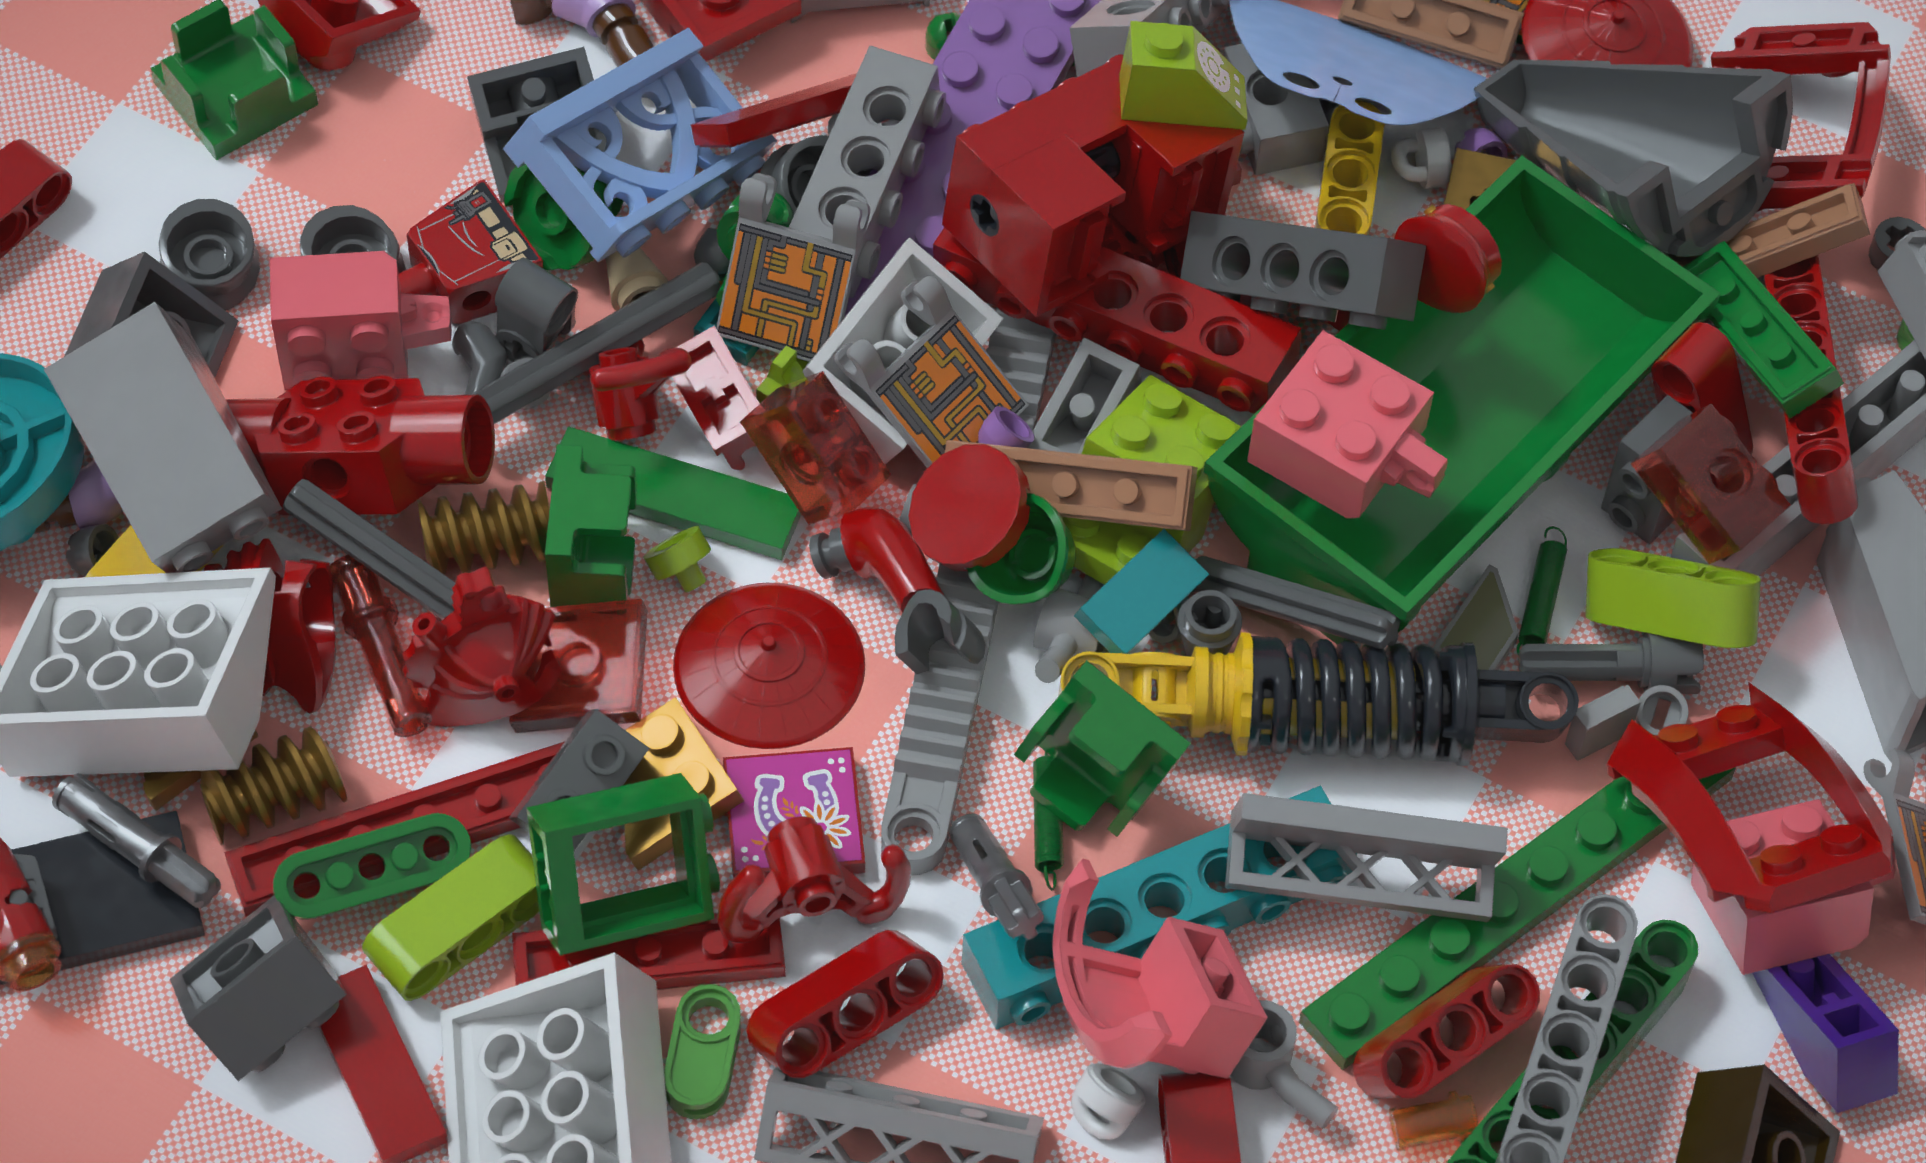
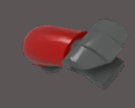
M864 507L844 513L841 518L840 527L831 529L829 535L824 532L812 535L809 543L810 555L816 571L822 578L835 577L840 570L844 573L855 571L858 576L864 579L876 577L893 597L903 613L896 625L894 638L895 655L913 672L919 674L929 671L930 647L942 638L962 658L972 664H978L984 658L986 644L983 633L945 597L922 550L914 541L907 526L894 515L884 509Z

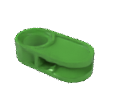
M703 984L692 988L681 998L676 1010L664 1068L666 1100L670 1108L678 1115L689 1119L707 1118L716 1114L724 1106L729 1095L741 1034L740 1005L735 995L728 989L715 984ZM710 1006L721 1009L729 1019L721 1031L714 1034H703L691 1026V1016L698 1009Z

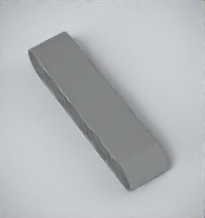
M1607 894L1592 896L1582 904L1577 913L1495 1163H1564L1637 934L1638 919L1634 909L1625 900L1617 896ZM1595 930L1603 931L1611 935L1616 942H1600L1593 938L1589 932ZM1576 987L1587 989L1598 1000H1582L1576 997L1570 989ZM1557 1045L1566 1046L1572 1049L1579 1056V1059H1563L1557 1056L1550 1047ZM1537 1104L1547 1105L1553 1108L1560 1115V1118L1554 1120L1544 1119L1536 1115L1531 1106Z

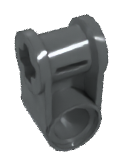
M523 257L517 260L505 274L495 296V304L497 306V333L495 337L505 348L507 358L512 362L522 358H535L544 353L560 334H569L576 324L575 304L578 299V289Z

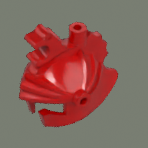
M263 538L258 545L251 541L243 543L239 552L230 550L226 556L227 563L225 568L218 563L204 566V571L252 568L272 569L276 580L262 696H266L272 687L278 686L291 694L304 712L309 714L317 712L328 694L336 660L335 614L330 563L305 558L300 559V562L286 560L284 570L269 538Z
M482 567L472 573H460L456 576L455 586L452 587L454 594L451 598L454 611L441 621L430 612L422 613L416 617L412 625V631L415 635L412 636L408 648L402 653L406 662L403 668L405 677L411 679L413 688L428 689L425 702L418 713L421 722L431 726L455 727L483 724L522 712L539 701L554 686L562 672L561 666L551 648L542 654L541 664L534 679L532 680L526 674L543 645L547 647L553 646L548 635L555 618L553 611L544 608V604L522 596L506 594L502 585L495 587L488 567Z

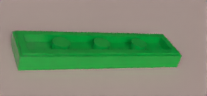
M1725 241L1720 242L1684 266L1685 269L1721 293L1718 304L1713 308L1706 321L1728 338L1739 360L1789 419L1844 384L1837 368Z
M568 426L560 443L562 445H582L584 461L587 463L631 465L635 467L637 505L636 509L629 510L630 514L681 530L699 526L703 535L707 538L775 559L783 560L804 510V498ZM555 456L545 475L546 488L552 489Z

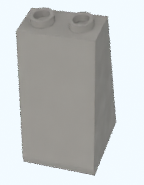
M153 302L44 369L151 562L166 573L193 572L201 568L212 559L213 550L233 538L235 540H242L257 534L269 523L268 517L282 509L195 340L156 302Z
M1895 470L1874 480H1871L1870 477H1863L1855 481L1858 507L1853 515L1847 519L1830 524L1825 531L1826 537L1816 560L1883 752L1891 763L1892 759L1889 755V750L1896 748L1911 754L1926 746V511Z

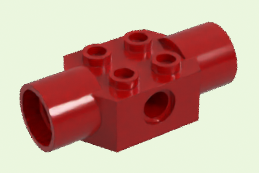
M380 375L369 379L334 380L331 377L323 376L302 380L277 398L226 399L282 508L278 511L279 515H290L284 510L283 504L293 487L302 479L310 481L357 515L399 514L437 485H475L484 483L489 477L494 461L495 429L492 413L485 398L479 394L425 395L419 378L394 379L390 376Z

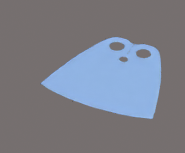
M1229 0L1236 31L1254 64L1269 80L1281 87L1305 96L1335 102L1358 115L1381 123L1412 125L1458 111L1477 99L1474 88L1487 79L1471 70L1407 44L1282 1ZM1296 73L1317 82L1319 88L1311 89L1296 85L1288 81L1283 74ZM1333 77L1343 78L1351 82L1352 85L1340 84L1333 80ZM1363 98L1376 101L1388 107L1392 113L1384 115L1371 112L1359 106L1355 99Z

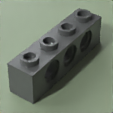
M1191 211L1180 278L1239 303L1241 295L1252 297L1251 309L1287 315L1289 303L1300 304L1298 316L1336 322L1338 310L1350 312L1348 324L1386 330L1388 318L1414 321L1426 245L1386 237Z

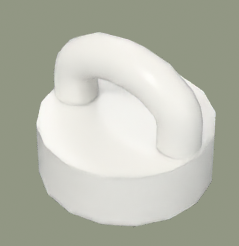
M1442 128L1418 129L1416 137L1402 139L1392 149L1391 160L1393 167L1406 180L1420 182L1421 187L1424 189L1445 187L1449 182L1451 176V154L1447 135ZM1415 152L1416 167L1408 163L1407 153Z
M1102 1063L1087 1066L1076 1083L1075 1091L1071 1098V1107L1075 1119L1083 1129L1099 1139L1110 1140L1119 1137L1145 1104L1143 1091L1130 1077L1114 1067ZM1089 1108H1091L1093 1111L1103 1116L1104 1118L1110 1120V1122L1108 1123L1099 1120L1090 1111Z

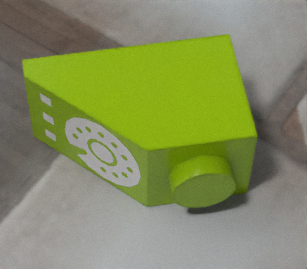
M1130 21L1119 75L1121 119L1246 130L1248 119L1245 77L1194 26Z

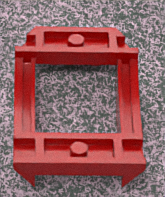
M1869 22L1750 27L1734 37L1735 49L1732 51L1712 52L1710 57L1712 68L1770 69L1774 72H1782L1791 76L1822 74L1830 78L1842 77L1851 72H1858L1853 115L1843 154L1774 156L1766 177L1771 178L1775 182L1757 212L1763 209L1789 208L1850 183L1855 184L1862 199L1880 145L1891 64L1890 44H1881L1879 42L1878 31Z
M1748 682L1751 705L1728 706L1719 710L1716 716L1692 724L1669 725L1662 728L1658 735L1655 736L1631 719L1607 762L1608 775L1613 779L1625 777L1629 780L1632 786V794L1650 808L1675 836L1700 873L1707 886L1708 898L1713 902L1735 895L1744 896L1745 909L1772 914L1892 873L1893 858L1891 847L1893 832L1861 780L1842 756L1823 737L1750 682ZM1786 751L1820 783L1842 812L1849 825L1828 827L1819 836L1792 845L1782 844L1768 847L1760 855L1748 859L1722 812L1698 779Z

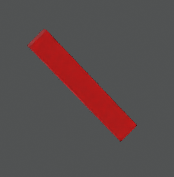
M564 742L224 852L245 917L249 916L274 896L273 879L277 868L287 857L297 852L433 813L447 814L460 821L469 834L471 844L521 828L509 817ZM434 836L425 840L423 851L428 858L448 852V845L444 839ZM368 855L359 861V872L366 879L384 872V864L377 856ZM310 874L298 876L293 883L295 893L303 899L316 896L319 892V882Z

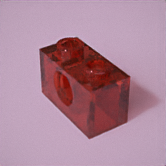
M823 371L775 389L740 421L808 525L855 510L891 476L888 468Z
M1712 404L1680 419L1630 463L1709 565L1742 550L1791 505L1778 489L1774 476L1766 468L1758 464L1740 441L1734 425L1727 418L1720 415ZM1710 472L1717 479L1719 489L1713 484Z

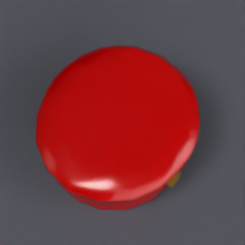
M1432 204L1423 211L1425 215L1415 216L1402 222L1395 233L1394 239L1426 245L1418 301L1445 312H1469L1476 308L1484 298V295L1495 287L1493 282L1501 274L1502 259L1498 245L1489 230L1477 217L1462 207L1451 204L1435 207Z

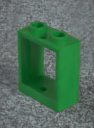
M682 773L526 807L541 928L559 955L714 919L712 894L720 891V878L713 856L710 853L707 854L705 837L706 833L713 831L712 810L707 796L704 793L698 794ZM669 814L677 882L580 904L572 836Z

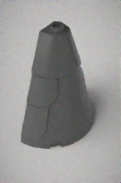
M1513 60L1474 88L1481 120L1517 154L1523 155L1612 217L1618 224H1622L1659 251L1683 257L1704 254L1720 242L1729 241L1752 219L1775 182L1766 176L1776 149L1786 151L1792 122L1793 92L1791 75L1774 72L1770 69L1611 64L1610 61Z

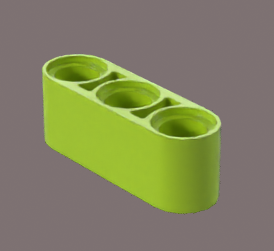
M1621 548L1597 549L1588 553L1585 616L1590 621L1714 647H1749L1757 643L1761 579L1759 576L1745 571Z
M508 834L499 837L379 922L366 936L362 944V951L405 1001L421 998L539 913L532 854L515 835Z

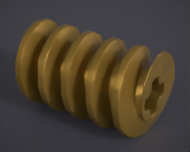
M544 481L539 482L534 501H531L522 484L515 485L510 504L508 505L504 502L497 488L488 490L485 508H480L472 492L463 493L459 512L454 511L446 496H440L437 498L434 516H429L421 500H417L426 561L444 575H446L449 558L454 557L462 573H471L474 554L478 553L489 570L496 569L500 550L506 551L513 566L521 565L525 546L531 547L539 562L545 561L550 509Z
M311 726L304 728L302 731V749L300 750L288 736L283 735L277 739V758H273L262 744H257L252 748L251 767H248L242 760L238 769L226 770L225 776L218 770H201L200 789L221 846L224 845L225 824L230 823L241 837L245 838L249 836L251 815L256 814L268 829L275 827V807L281 805L289 816L296 820L300 818V798L305 796L318 811L325 810V790L328 788H332L344 803L348 800L340 771L329 744Z

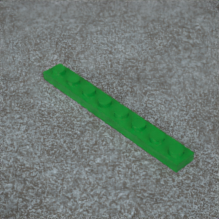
M1736 767L1698 780L1711 796L1732 780ZM1625 777L1613 780L1495 867L1492 918L1488 922L1430 915L1301 1010L1300 1025L1343 1071L1354 1063L1358 1050L1366 1042L1469 970L1485 965L1667 829L1666 825L1650 808L1632 794V786L1629 780ZM1476 882L1453 899L1475 902Z

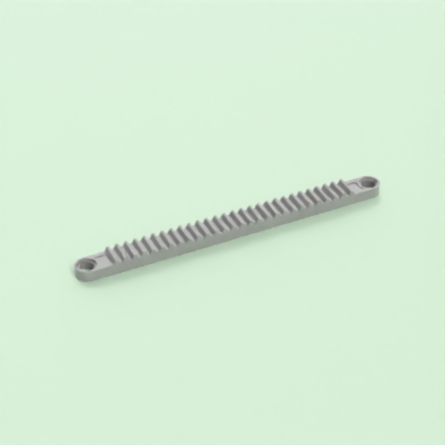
M997 307L995 311L1004 319L991 334L986 352L1028 403L1029 406L1019 417L1033 431L1039 418L1056 334L1053 330L1025 318H1012L1004 314ZM939 564L936 579L945 597L983 633L986 646L984 658L978 664H972L962 658L942 638L930 647L929 671L919 674L914 673V682L910 689L909 704L905 712L903 731L900 734L899 749L895 756L893 776L881 825V853L888 845H898L895 837L903 828L918 826L930 833L932 841L925 849L920 851L903 849L911 865V875H921L932 871L941 863L946 852L999 601L984 595L974 585L967 571H953Z

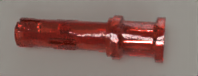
M342 556L332 562L330 568L333 592L337 593L344 611L341 617L344 631L361 645L374 684L389 716L388 719L394 735L397 737L417 735L428 727L427 723H431L432 715L420 689L413 688L411 679L405 677L403 672L406 662L402 654L404 649L395 629L399 615L395 600L385 595L377 574L351 556Z

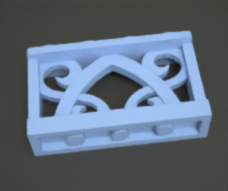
M690 28L681 31L530 115L503 148L518 168L524 164L527 165L593 247L590 254L597 262H600L616 251L623 258L629 256L651 237V230L658 227L662 234L667 233L690 214L691 206L697 204L701 210L710 207L730 189L728 184L733 181L741 187L745 179L753 177L756 171L762 168L765 162L763 157L777 142L773 135H769L741 145L729 147L731 153L725 156L716 155L711 151L710 147L695 145L691 124L733 112L743 107L698 53L703 48V44ZM645 97L653 101L656 107L654 113H660L665 110L666 114H654L647 111L642 104L641 98ZM690 100L693 102L696 108H692ZM619 111L625 118L646 129L657 131L670 129L672 161L669 173L646 170L615 158L621 150L623 141L622 128L615 114ZM588 128L598 129L605 135L607 144L604 152L597 148L602 140L593 138L589 134ZM697 165L700 168L704 169L702 172L695 175ZM574 166L585 172L583 177ZM596 179L608 184L604 190L605 204L594 192ZM646 197L655 198V200L648 203ZM613 198L622 199L628 205L629 214L627 216L616 217L607 208L612 204Z

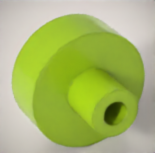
M694 526L659 543L649 550L643 558L657 581L675 575L686 593L698 588L707 581L697 562L711 551V547L699 526Z

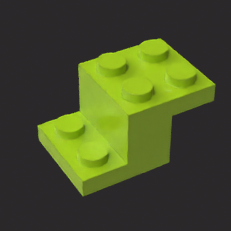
M1150 374L1086 438L1082 454L1198 467L1191 530L1183 531L1061 517L1064 524L1070 529L1076 546L1074 567L1105 585L1163 529L1189 553L1203 539L1214 504L1207 475L1203 472L1205 461L1241 426Z

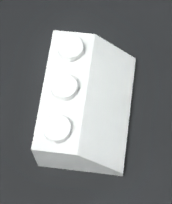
M910 237L902 244L803 370L828 432L875 472L900 453L907 443L866 391L838 368L834 359L836 353L846 344H854L857 340L866 339L875 347L886 369L930 327L910 311L901 299V293L905 287L912 281H920L926 276H933L941 283L947 293L952 309L982 346L1004 319Z

